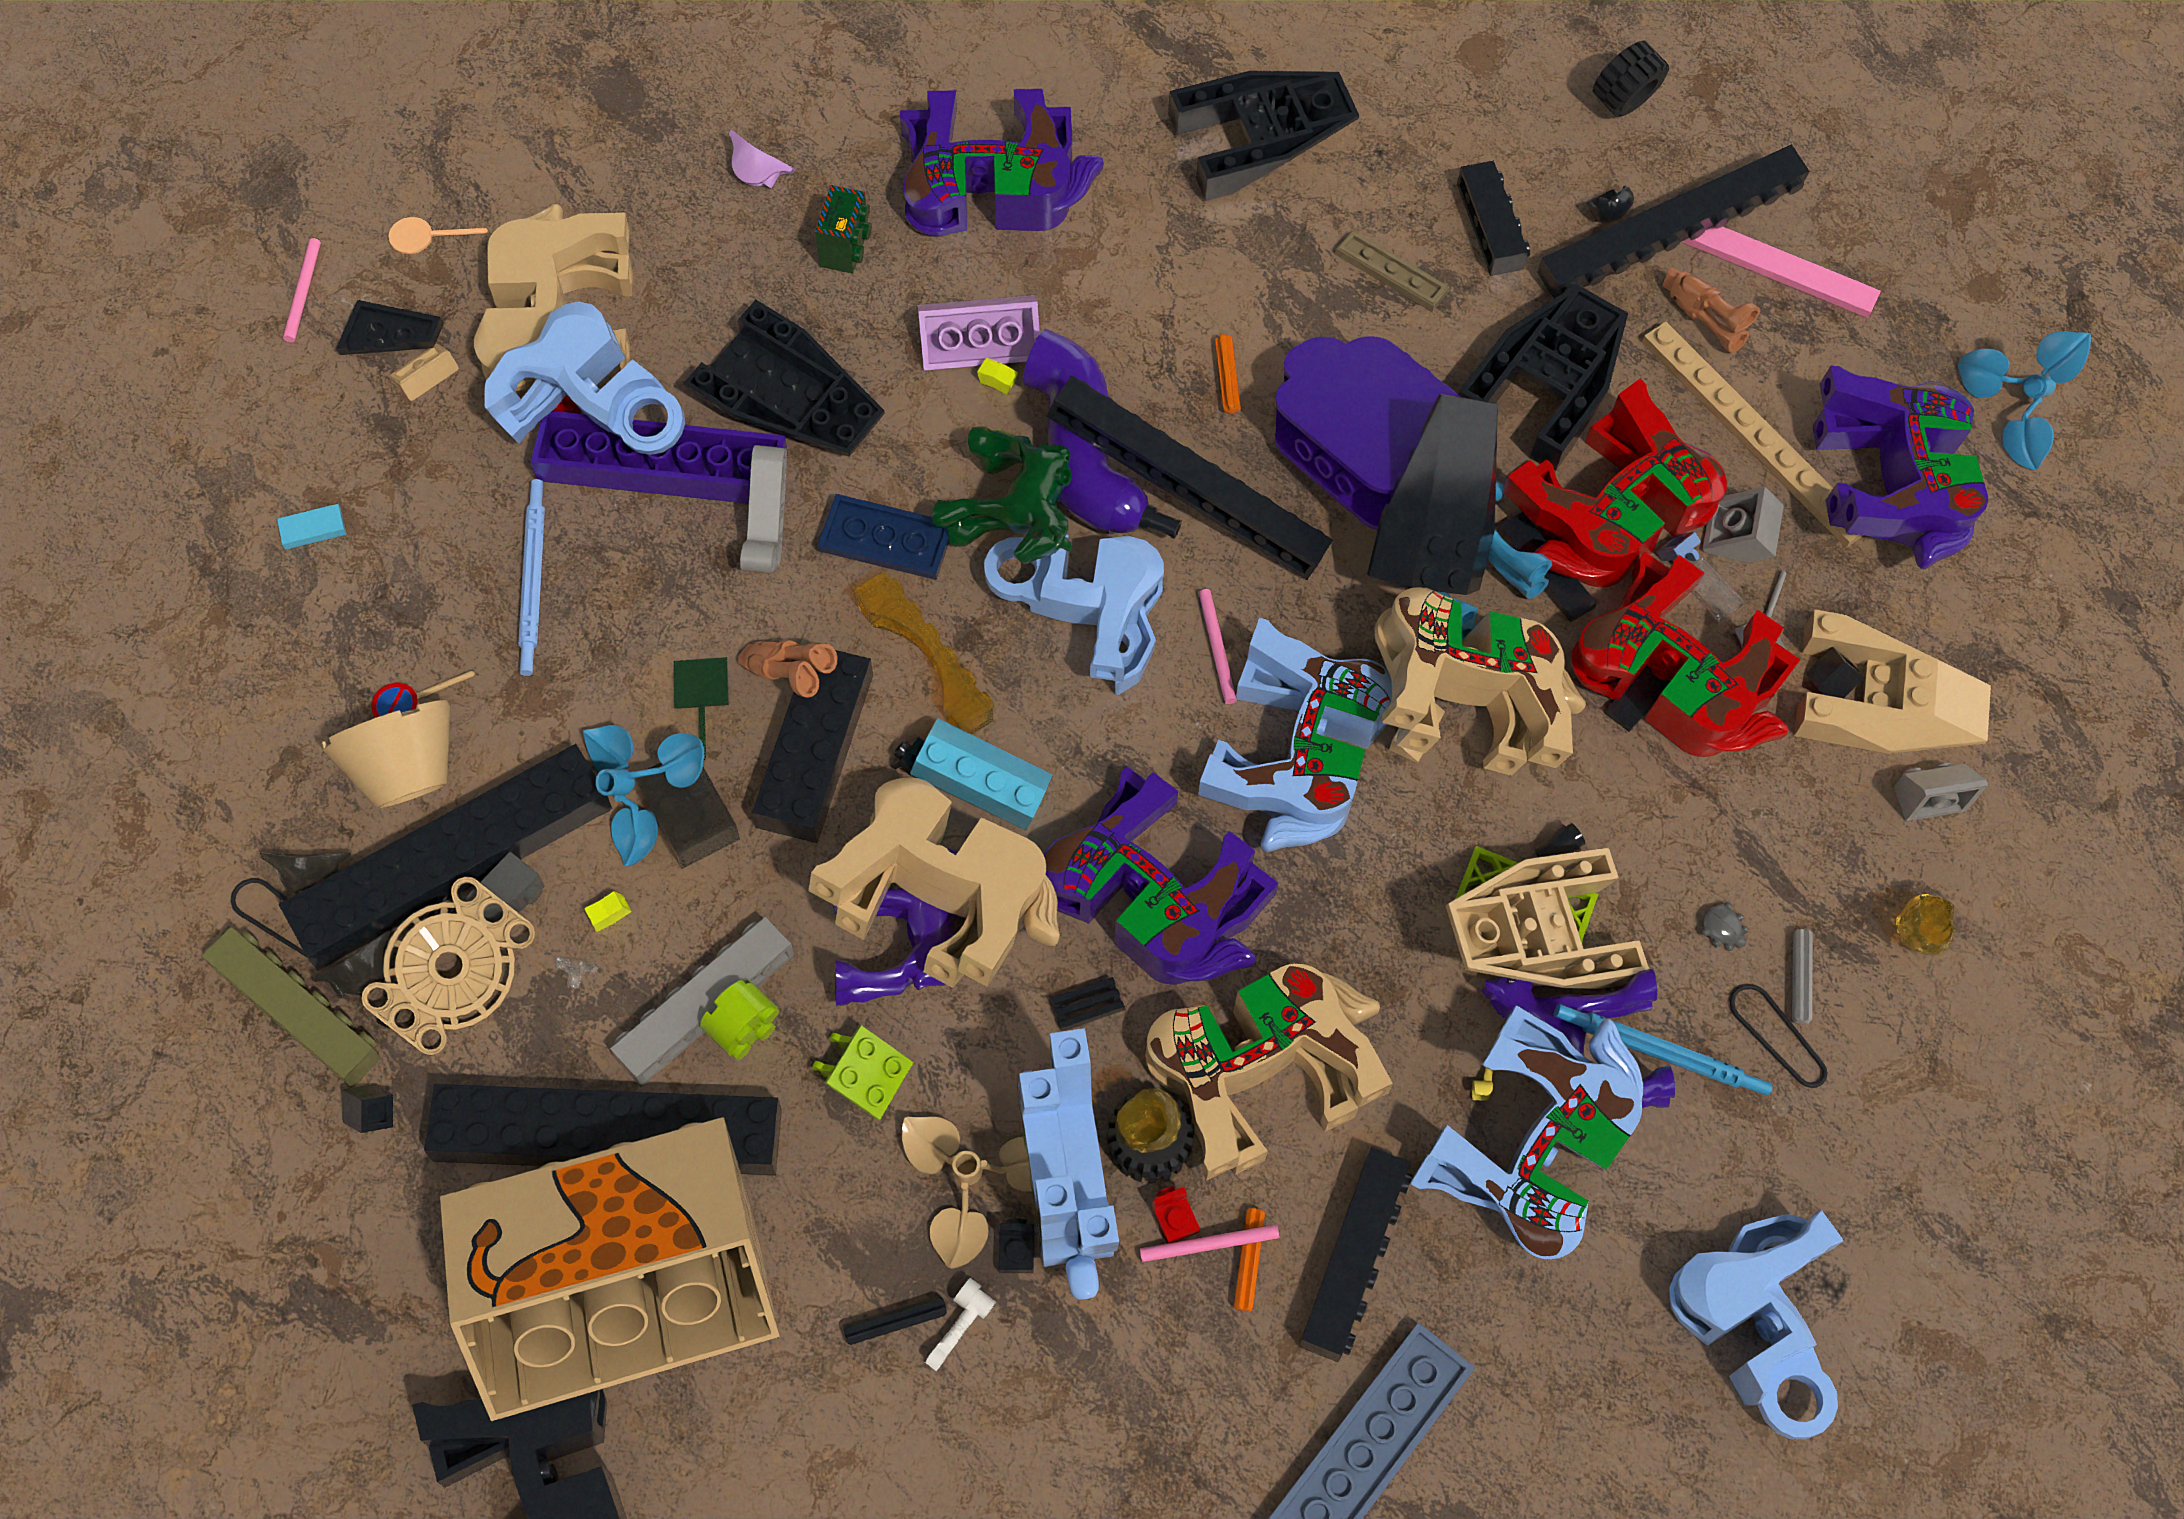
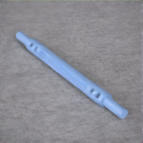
M533 479L531 481L530 505L526 507L518 646L521 647L520 674L524 676L533 674L534 648L538 644L545 508L542 506L543 481L540 479Z

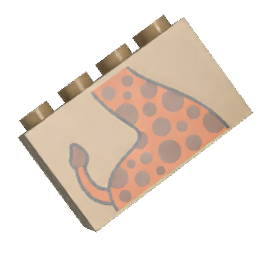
M724 1117L704 1123H690L679 1130L633 1143H619L608 1150L565 1162H551L533 1171L493 1182H479L468 1189L440 1196L450 1325L491 1421L780 1337L754 1216Z

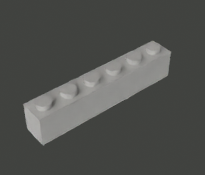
M766 917L759 922L751 923L743 931L741 938L734 944L729 943L718 952L717 958L708 966L702 965L699 967L687 984L673 989L660 1007L646 1012L640 1019V1024L633 1030L620 1034L614 1041V1046L610 1048L614 1058L642 1087L705 1033L700 1027L702 1017L706 1011L712 1015L718 1007L714 1001L722 992L739 980H743L746 983L747 979H749L757 987L794 956L792 944Z

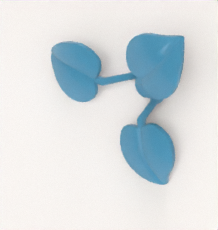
M2059 331L2045 336L2039 343L2036 352L2038 363L2045 368L2042 370V374L2031 375L2028 378L2004 376L2009 369L2010 362L2002 352L1995 349L1974 350L1959 360L1958 369L1963 385L1971 395L1978 398L1992 397L2001 390L2002 381L2022 384L2025 394L2030 398H2034V401L2023 413L2022 420L2008 422L2003 430L2002 441L2008 455L2019 465L2031 470H2038L2050 452L2054 441L2052 426L2044 418L2031 417L2028 419L2035 407L2042 403V397L2050 396L2055 391L2056 383L2069 382L2081 372L2090 351V333Z
M608 725L584 730L583 735L589 756L599 772L596 777L597 790L602 795H615L614 799L616 802H622L630 807L623 808L616 813L611 823V834L614 845L621 855L623 865H634L650 853L658 836V825L654 814L649 810L639 811L638 805L625 797L634 788V778L665 772L666 778L671 785L679 788L691 786L697 781L702 772L704 761L703 743L698 737L691 734L679 733L671 735L658 748V758L663 766L629 772L626 770L629 768V764L626 761L632 757L634 748L632 738L626 729L618 725Z

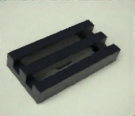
M1113 977L1051 998V1005L1061 1031H1066L1125 1010ZM1109 989L1107 993L1060 1008V1006ZM1112 999L1114 1001V1004L1067 1020L1064 1018L1068 1014L1093 1007Z

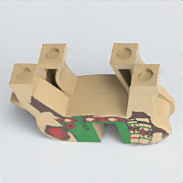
M1422 587L1410 588L1401 592L1395 598L1392 608L1387 609L1380 615L1375 626V639L1392 681V699L1389 707L1382 713V723L1399 727L1396 746L1426 753L1441 738L1434 698L1437 697L1455 703L1487 707L1493 723L1494 738L1492 747L1483 760L1484 769L1512 776L1527 761L1557 768L1573 754L1571 714H1578L1583 711L1586 702L1576 689L1568 672L1564 669V653L1559 641L1544 625L1533 620L1490 611L1462 640L1461 603L1432 589ZM1532 736V747L1529 751L1530 737Z
M1289 964L1280 967L1237 992L1233 1014L1247 1040L1234 1048V1052H1232L1208 1005L1170 1010L1162 1014L1153 1023L1148 1033L1145 1054L1148 1070L1158 1083L1189 1104L1194 1132L1203 1150L1202 1173L1206 1181L1230 1169L1236 1175L1265 1161L1268 1153L1267 1149L1228 1096L1262 1083L1283 1070L1291 1062L1296 1063L1308 1074L1318 1091L1321 1104L1320 1123L1325 1132L1355 1118L1359 1107L1389 1094L1393 1082L1368 1037L1353 1026L1378 1014L1380 1010L1378 1001L1358 992L1345 981L1322 973L1314 967L1305 964ZM1348 1078L1353 1084L1355 1095H1353Z

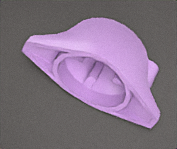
M730 130L729 135L734 148L732 168L736 176L745 184L754 187L766 185L772 189L780 175L794 173L795 169L755 148L733 130Z

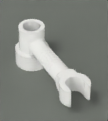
M972 1278L968 1279L953 1300L963 1307L964 1311L925 1362L935 1371L940 1368L977 1315L984 1319L996 1303L995 1300L980 1290L981 1285Z

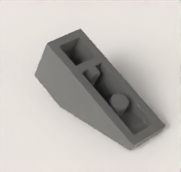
M511 852L480 882L516 912H520L528 904L536 902L542 894V889L545 887L540 875ZM476 887L469 893V895L463 900V902L472 901L476 897ZM498 904L488 905L484 910V918L490 923L496 922L503 917V909ZM456 908L451 912V914H457Z

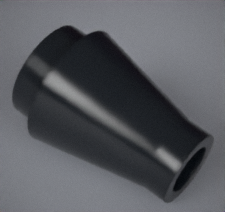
M1573 823L1567 826L1562 824L1540 847L1535 849V853L1539 858L1580 852L1581 847L1586 842L1579 829Z

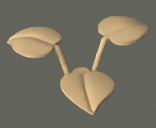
M905 1117L902 1126V1141L906 1156L912 1166L922 1173L932 1175L941 1171L945 1162L952 1165L955 1177L961 1183L962 1210L960 1211L955 1208L944 1209L934 1217L930 1226L932 1245L945 1265L951 1269L961 1267L972 1261L982 1251L988 1239V1224L984 1215L978 1212L968 1213L969 1185L979 1181L982 1176V1170L986 1169L999 1174L1006 1173L1007 1182L1013 1189L1021 1192H1031L1029 1159L1023 1137L1011 1139L1000 1148L999 1158L1003 1167L987 1163L986 1160L980 1161L979 1157L972 1151H962L954 1155L960 1147L959 1131L952 1122L940 1117Z

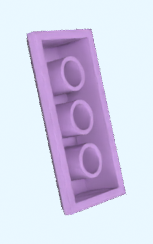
M1035 295L917 305L924 371L981 366L985 358L1002 364L1026 362L1032 346L1040 334L1038 302Z

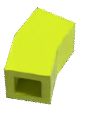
M985 358L977 371L980 383L993 387L1006 395L1013 387L1018 372L1012 368Z
M615 891L600 901L584 908L596 932L616 923L632 912L624 896Z

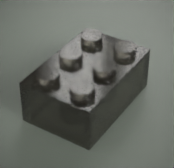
M660 762L648 769L658 768L663 766V764ZM704 767L697 781L691 786L684 788L671 785L666 778L665 772L634 778L649 811L654 814L657 825L681 869L740 840L736 823Z

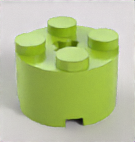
M747 979L746 983L743 980H739L717 997L714 1003L718 1007L712 1015L706 1011L700 1023V1027L729 1056H733L738 1061L747 1055L751 1045L757 1039L764 1041L774 1032L776 1026L772 1022L780 1011L777 1005L751 980Z

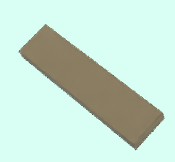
M1354 230L1347 235L1336 249L1335 255L1431 312L1435 310L1449 291V286Z

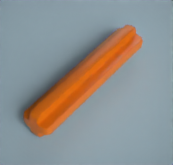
M1220 334V337L1215 339L1222 404L1224 412L1233 415L1241 409L1233 338L1230 335Z
M1248 1208L1244 1230L1263 1227L1265 1212L1261 1209ZM1261 1242L1244 1244L1241 1247L1234 1301L1235 1310L1251 1312L1253 1309Z

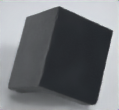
M1834 647L1807 672V676L1819 691L1827 696L1843 699L1865 678L1855 664Z
M375 1084L343 1089V1123L360 1133L392 1128L393 1094Z

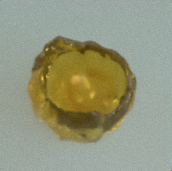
M1927 893L1910 899L1896 917L1897 933L1903 944L1911 951L1922 955H1939L1945 952L1952 945L1955 934V926L1953 925L1954 905L1949 900H1943L1941 896L1929 895Z
M1147 1088L1137 1093L1135 1097L1125 1103L1117 1114L1118 1130L1124 1137L1125 1144L1132 1150H1139L1141 1153L1166 1149L1177 1140L1178 1131L1182 1127L1178 1104L1168 1093L1160 1088Z

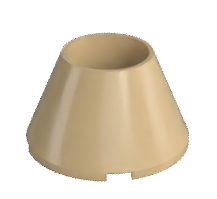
M448 700L417 705L418 709L402 713L398 710L374 718L329 737L331 744L326 745L324 741L320 745L323 752L377 809L415 799L447 785L451 708Z

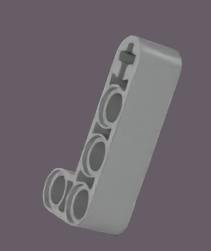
M755 445L753 448L747 540L743 543L741 550V570L774 573L780 566L787 448Z

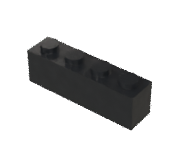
M1494 160L1461 166L1457 187L1490 276L1524 270L1527 257L1530 256V246L1528 241L1523 239L1520 219L1515 217L1512 210L1513 202L1511 195L1506 194L1504 189L1502 172L1497 170Z

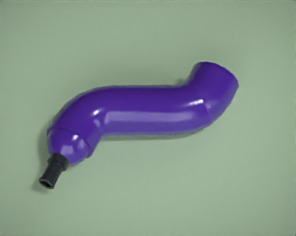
M1044 329L1039 334L1026 361L1023 383L1045 393L1049 397V410L1054 399L1071 375L1086 382L1104 396L1109 397L1105 377L1096 359L1082 346L1065 336ZM1050 418L1048 419V444L1062 445L1070 451L1069 469L1071 470L1072 478L1070 484L1065 486L1059 500L1074 517L1090 527L1112 535L1114 532L1121 534L1134 532L1138 528L1149 531L1151 528L1173 539L1176 538L1182 520H1177L1158 512V508L1149 505L1147 495L1140 486L1135 484L1134 478L1117 472L1109 466V455Z

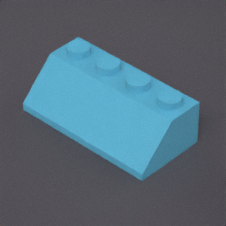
M938 718L928 734L910 772L911 775L925 780L1024 830H1027L1053 775Z

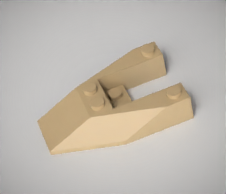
M1816 609L1813 611L1804 626L1802 654L1823 657L1834 647L1853 663L1864 665L1863 676L1865 678L1862 682L1861 702L1807 692L1796 710L1794 736L1887 754L1985 744L1988 741L1991 685L1847 615Z
M1609 848L1525 859L1448 903L1446 909L1465 970L1561 988L1604 989L1626 985L1639 971L1649 969L1640 940L1583 949L1567 897L1600 892L1619 879Z

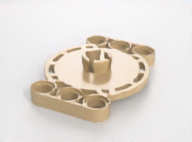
M472 877L459 878L454 882L451 889L454 903L443 902L427 906L410 915L397 928L389 941L384 956V977L386 983L375 982L369 984L362 993V1003L368 1011L419 1051L427 1055H436L445 1049L448 1042L446 1030H457L473 1026L488 1018L501 1006L510 991L514 979L515 957L513 949L522 950L528 948L535 940L536 933L532 924ZM465 883H471L477 889L476 897L469 902L461 901L457 895L459 887ZM491 904H498L503 909V917L495 923H490L484 918V910ZM448 908H456L457 914L449 913ZM441 909V914L431 916L423 921L419 919L420 916L428 912ZM413 922L415 926L406 934L402 941L397 940L403 930ZM524 925L529 929L530 936L526 942L518 944L511 940L510 931L514 926ZM395 946L399 948L396 955L395 968L390 969V958ZM500 948H507L509 956H502ZM455 954L461 958L463 963L460 974L451 979L441 977L438 971L439 958ZM509 963V976L506 985H502L500 981L503 974V964ZM391 976H396L398 984L392 983ZM376 988L384 989L388 995L386 1004L379 1008L371 1006L368 1000L370 992ZM496 990L501 991L502 993L496 1003L486 1010L484 1005L492 998ZM403 1009L411 1010L415 1016L413 1025L406 1029L398 1027L395 1022L396 1014ZM476 1010L481 1014L471 1021L459 1023L458 1017L469 1015ZM442 1018H450L451 1024H443ZM429 1030L438 1031L442 1038L441 1044L433 1050L426 1049L422 1044V1037Z

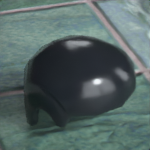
M1623 186L1621 191L1617 192L1616 189H1612L1588 201L1587 205L1597 220L1612 222L1622 218L1629 211L1634 203V196L1629 187Z

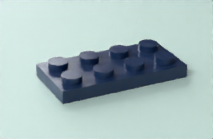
M836 494L818 542V551L937 580L950 541L947 528L936 527L933 518L930 516Z

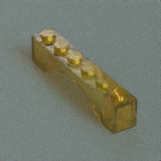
M883 571L853 590L855 605L873 627L890 631L905 638L917 646L930 660L943 686L944 718L949 724L973 735L993 722V708L995 705L991 697L985 691L980 692L975 685L976 680L967 668L963 670L960 667L953 649L949 645L945 647L941 643L937 629L932 623L926 624L921 617L922 612L913 600L910 602L903 595V587L896 578L891 580L887 573Z

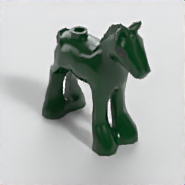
M985 426L972 427L968 434L969 449L972 454L980 459L988 473L995 474L1018 463H1023L1021 471L1012 480L1007 495L1002 498L988 500H938L932 510L935 526L947 528L950 544L954 547L967 546L984 533L994 530L1026 534L1014 550V557L1024 565L1055 554L1060 548L1072 552L1071 542L1065 537L1069 530L1068 520L1060 512V509L1056 507L1065 486L1070 484L1072 478L1071 470L1069 469L1071 458L1069 449L1062 445H1049L1048 443H1043L1038 448L1032 445L1029 437L1012 435L1003 430H991Z

